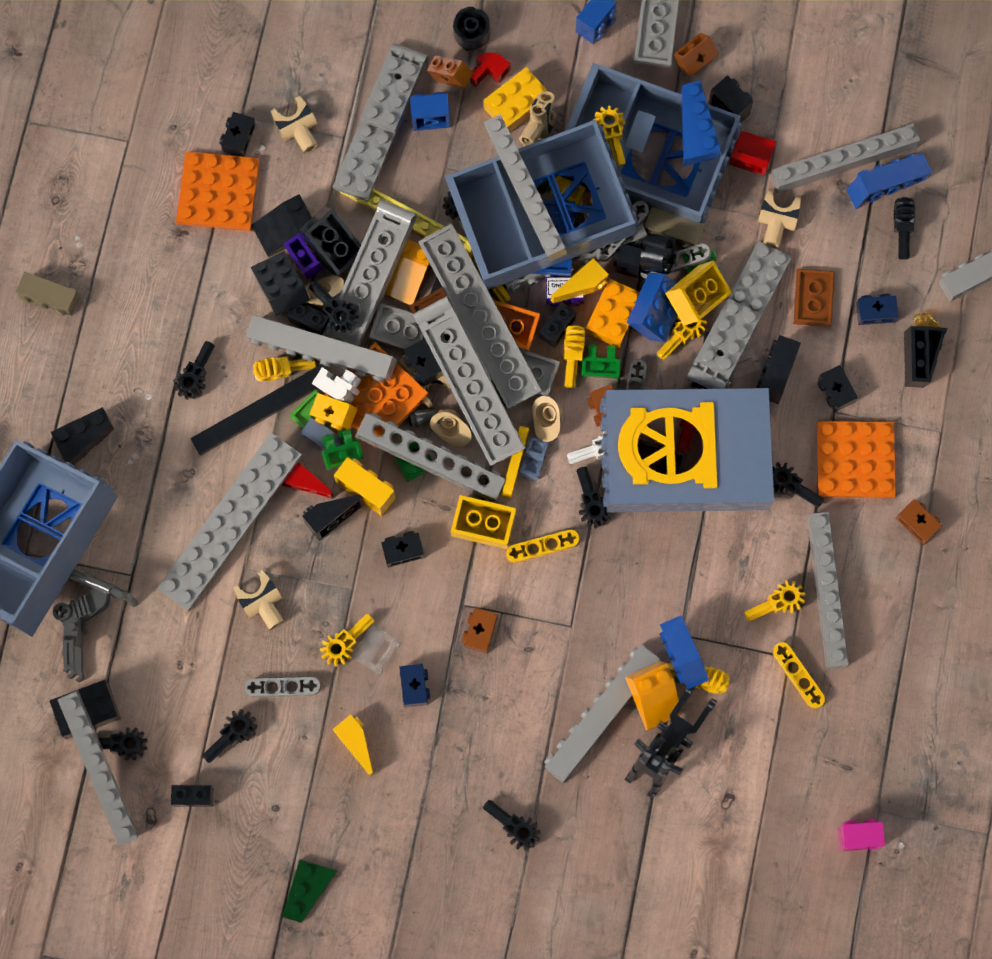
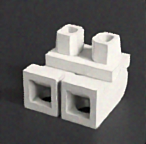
M321 368L312 384L334 399L349 404L353 401L354 395L357 396L360 392L356 388L361 379L348 370L340 378Z

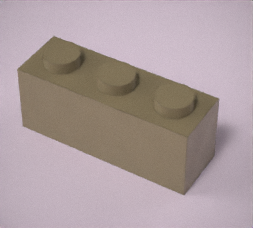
M651 207L644 225L647 234L654 233L676 237V244L680 245L682 249L699 244L705 227L703 224L655 207Z
M25 271L16 290L21 301L29 304L34 302L39 308L44 310L48 308L53 309L60 316H65V314L71 316L80 297L74 289Z

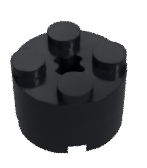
M475 7L463 8L456 14L453 21L455 41L464 50L479 49L489 41L490 20L488 15L481 9L479 10Z
M648 233L643 245H646L645 251H641V268L646 271L668 275L671 264L676 262L677 254L674 253L676 237Z

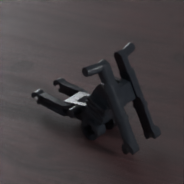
M695 687L686 688L683 696L669 715L671 721L669 726L662 721L659 722L657 728L664 732L663 735L658 733L649 747L640 739L634 743L642 753L624 780L631 784L638 771H643L649 775L655 782L647 794L652 799L663 785L669 771L679 776L681 775L683 768L674 765L683 752V749L679 746L682 744L688 749L691 748L693 742L687 739L686 736L697 732L707 715L718 702L712 698L695 724L691 725L677 714Z

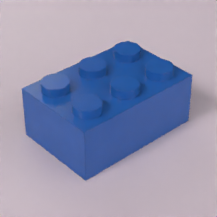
M648 273L626 323L650 341L666 342L678 314L665 293L677 283L665 274Z
M682 616L660 624L663 631L659 633L677 672L680 683H685L687 689L709 681L700 655Z

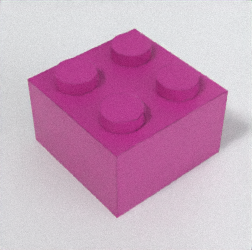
M866 819L862 821L863 823H857V820L843 822V825L838 827L840 852L873 850L884 847L883 822H877V819Z

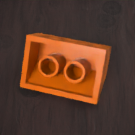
M493 300L517 346L530 350L540 323L541 314Z

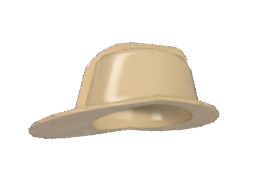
M337 275L327 276L318 280L332 297L338 295L344 286V280ZM311 283L305 285L304 287L310 298L307 303H310L314 308H323L325 305L309 289Z
M541 396L534 401L532 407L534 429L540 440L550 442L559 435L563 411L554 399L549 396Z
M440 409L430 420V427L434 433L451 446L463 447L470 442L472 437L471 429L461 420L460 415L456 411Z

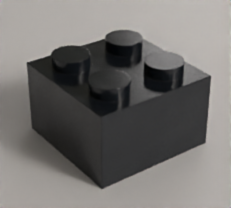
M727 75L711 89L709 104L741 116L739 122L741 123L750 115L753 99L748 92H744L740 88L739 83L734 78L731 79Z

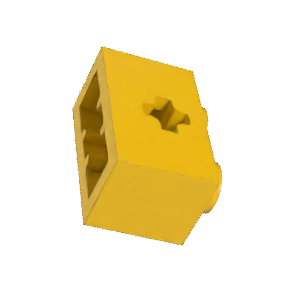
M317 393L310 415L315 417L316 422L323 425L328 422L331 423L332 428L341 431L342 428L350 430L358 408Z

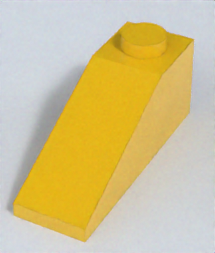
M593 258L555 291L550 301L556 303L593 293L597 289L601 290L607 285L609 274Z
M349 715L332 730L371 777L374 773L365 733L361 728L364 724L357 716L353 718L352 715Z

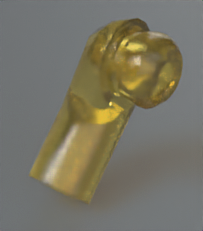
M918 313L913 318L914 324L919 326L941 327V324L929 313Z

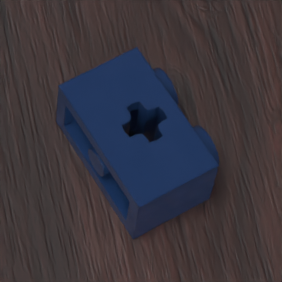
M881 294L879 297L864 295L858 298L856 302L858 325L896 323L899 318L896 296H891V294Z
M423 664L399 666L404 708L428 705L427 700L431 699L430 688L425 686V680H429L428 670L423 668ZM414 681H417L418 684H421L417 687V690H414L413 687H410L411 685H413Z

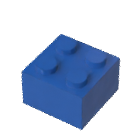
M590 0L576 17L575 32L592 44L596 40H601L605 34L604 30L607 26L611 27L616 20V2L614 0Z
M435 92L432 95L416 94L414 97H410L413 131L450 128L447 93Z

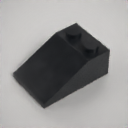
M300 194L278 205L251 226L269 258L285 250L284 243L298 234L297 231L312 216Z
M359 494L318 503L314 507L311 505L304 510L302 518L307 527L320 541L364 506L363 499Z

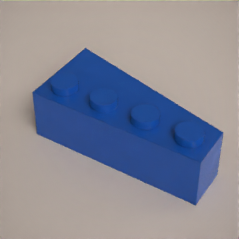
M701 81L684 84L681 88L683 167L719 158L721 152Z
M913 153L903 160L895 159L888 165L880 164L874 167L873 170L868 171L865 169L860 171L846 191L855 209H858L867 200L872 203L885 193L887 196L894 194L901 186L903 189L925 181L932 171L923 153L918 155Z

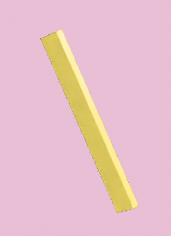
M374 188L368 202L340 192L375 212L379 202L383 199L417 214L412 231L424 238L445 227ZM458 234L467 253H469L472 249L468 238Z

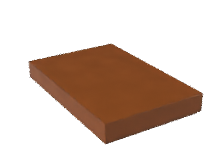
M797 268L794 325L832 326L835 271Z

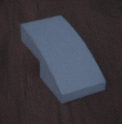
M638 110L625 147L643 153L656 116Z
M310 418L301 432L302 436L314 442L323 450H326L322 441L323 436L332 434L335 447L343 443L339 435Z
M530 437L519 476L535 481L538 480L549 442Z

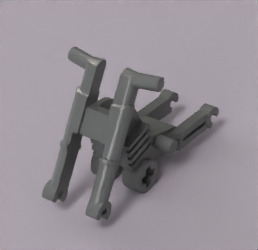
M74 569L68 580L78 582L83 586L85 585L91 590L83 597L70 600L69 605L65 603L56 604L53 608V616L61 621L64 626L63 672L68 673L71 671L67 676L69 679H73L79 674L76 681L82 682L85 677L83 673L82 642L83 636L87 634L85 629L86 621L97 618L99 614L105 611L110 605L111 596L127 601L132 607H136L138 601L131 593L94 576H90L89 573H83Z

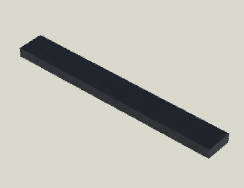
M319 365L190 438L199 455H203L307 396L315 389H319L312 382L321 368L326 369L325 366Z

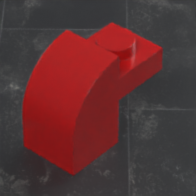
M488 52L481 54L476 58L477 66L472 69L473 75L470 78V83L477 87L487 75L500 83L511 71V63L497 53Z

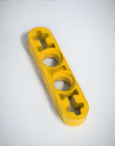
M520 426L518 435L525 446L530 428ZM524 449L513 454L511 457L502 497L510 499L512 497Z
M566 530L514 544L508 547L506 557L511 563H520L572 549L578 545L579 535L574 530ZM570 534L576 538L572 544L569 541L563 542L564 546L561 547L560 536H562V540L567 539ZM548 540H556L558 543L557 547L549 549L546 545ZM536 544L539 547V551L536 554L529 553V545ZM525 546L527 556L523 557V553L518 554L517 559H514L513 556L509 555L512 554L513 549L516 552L522 551L521 547Z
M785 642L777 643L773 648L774 658L807 705L813 709L820 708L825 701L823 693L791 647ZM778 647L781 649L786 648L785 655L787 658L790 655L792 656L785 664L782 662L785 660V657L782 654H777L779 651ZM791 662L798 665V671L795 673L788 670V664ZM806 678L810 682V686L807 689L801 688L799 686L800 679ZM812 687L815 689L814 691H812L813 695L815 697H820V704H817L816 702H811L813 698L810 693L808 694V696L805 695V693L809 692L812 689Z

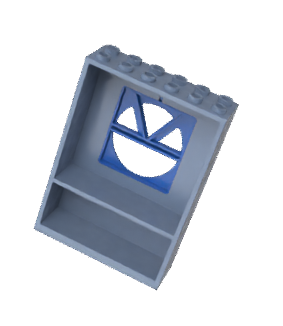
M593 63L565 131L593 121L596 118L595 113L600 112L601 107L605 108V110H607L609 105L611 110L617 107L618 113L623 112L624 114L622 119L625 120V124L622 125L624 128L620 142L626 161L624 165L617 166L619 172L617 177H622L626 191L624 194L628 193L631 204L643 201L648 205L649 210H651V207H655L691 221L705 224L709 208L712 206L716 190L720 186L729 157H731L735 142L740 135L742 123L739 122L741 116L707 104L721 149L720 157L694 164L689 176L683 179L667 161L683 157V150L669 152L675 136L682 138L681 94ZM638 110L656 116L651 133L658 131L669 132L649 182L639 176L633 167L631 159L633 149L625 147ZM606 119L604 121L606 124L609 125L614 123V121L611 119ZM663 168L676 182L675 185H657ZM561 176L571 181L575 179L571 176ZM583 182L580 184L584 187H587V185Z
M596 120L518 149L536 188L548 180L567 232L558 233L567 254L554 261L549 262L499 156L445 176L487 290L637 234L636 227H639L635 211H630L632 210L628 193L624 194L626 191L622 177H617L619 175L615 159H612L608 141L605 142L606 138L602 125H597ZM555 177H574L575 179L561 194ZM582 182L587 185L592 194V206L565 203ZM568 211L587 213L588 217L581 225L574 228Z
M16 440L0 465V620L33 637L118 496L112 492L113 488L105 484L101 478L95 475L91 477L85 470L81 468L77 470L71 463L67 461L63 463L60 458L55 455L49 456L41 448L34 449V446L26 441L21 443ZM49 499H58L66 503L69 508L47 522ZM41 502L40 521L27 515L32 507ZM71 517V523L65 533L54 529V527ZM21 522L59 540L53 553L42 558H30L24 555L18 546L17 540Z

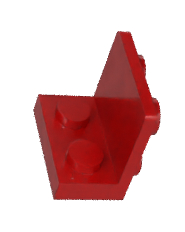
M741 131L729 165L765 176L776 141Z

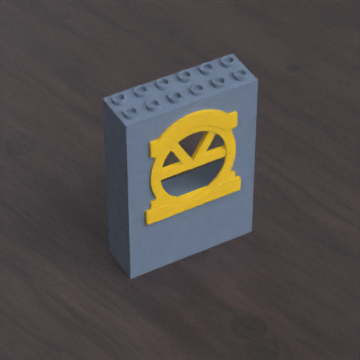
M769 388L606 390L605 396L601 397L600 413H604L600 422L601 431H604L603 439H601V450H605L602 457V469H605L604 476L602 477V486L606 488L603 495V507H607V512L769 510L774 503ZM664 417L666 437L650 429L647 425L658 418ZM673 417L684 419L694 425L703 440V454L699 462L689 471L677 475L675 473ZM640 433L664 444L665 447L647 458L641 459L638 452ZM666 456L667 475L650 469L649 465Z

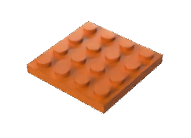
M186 151L176 224L251 231L260 159Z
M376 342L369 348V350L388 355ZM397 362L390 382L384 380L381 383L373 380V377L366 375L365 378L356 375L361 379V382L356 388L360 391L357 396L354 395L353 401L349 403L358 408L351 425L358 431L366 413L369 415L374 413L381 417L380 420L386 423L391 421L399 427L429 393ZM374 428V433L377 436L384 435L382 428Z
M817 421L818 495L823 498H895L894 422Z

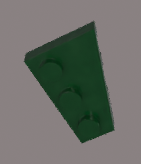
M299 859L282 918L302 923L338 871Z

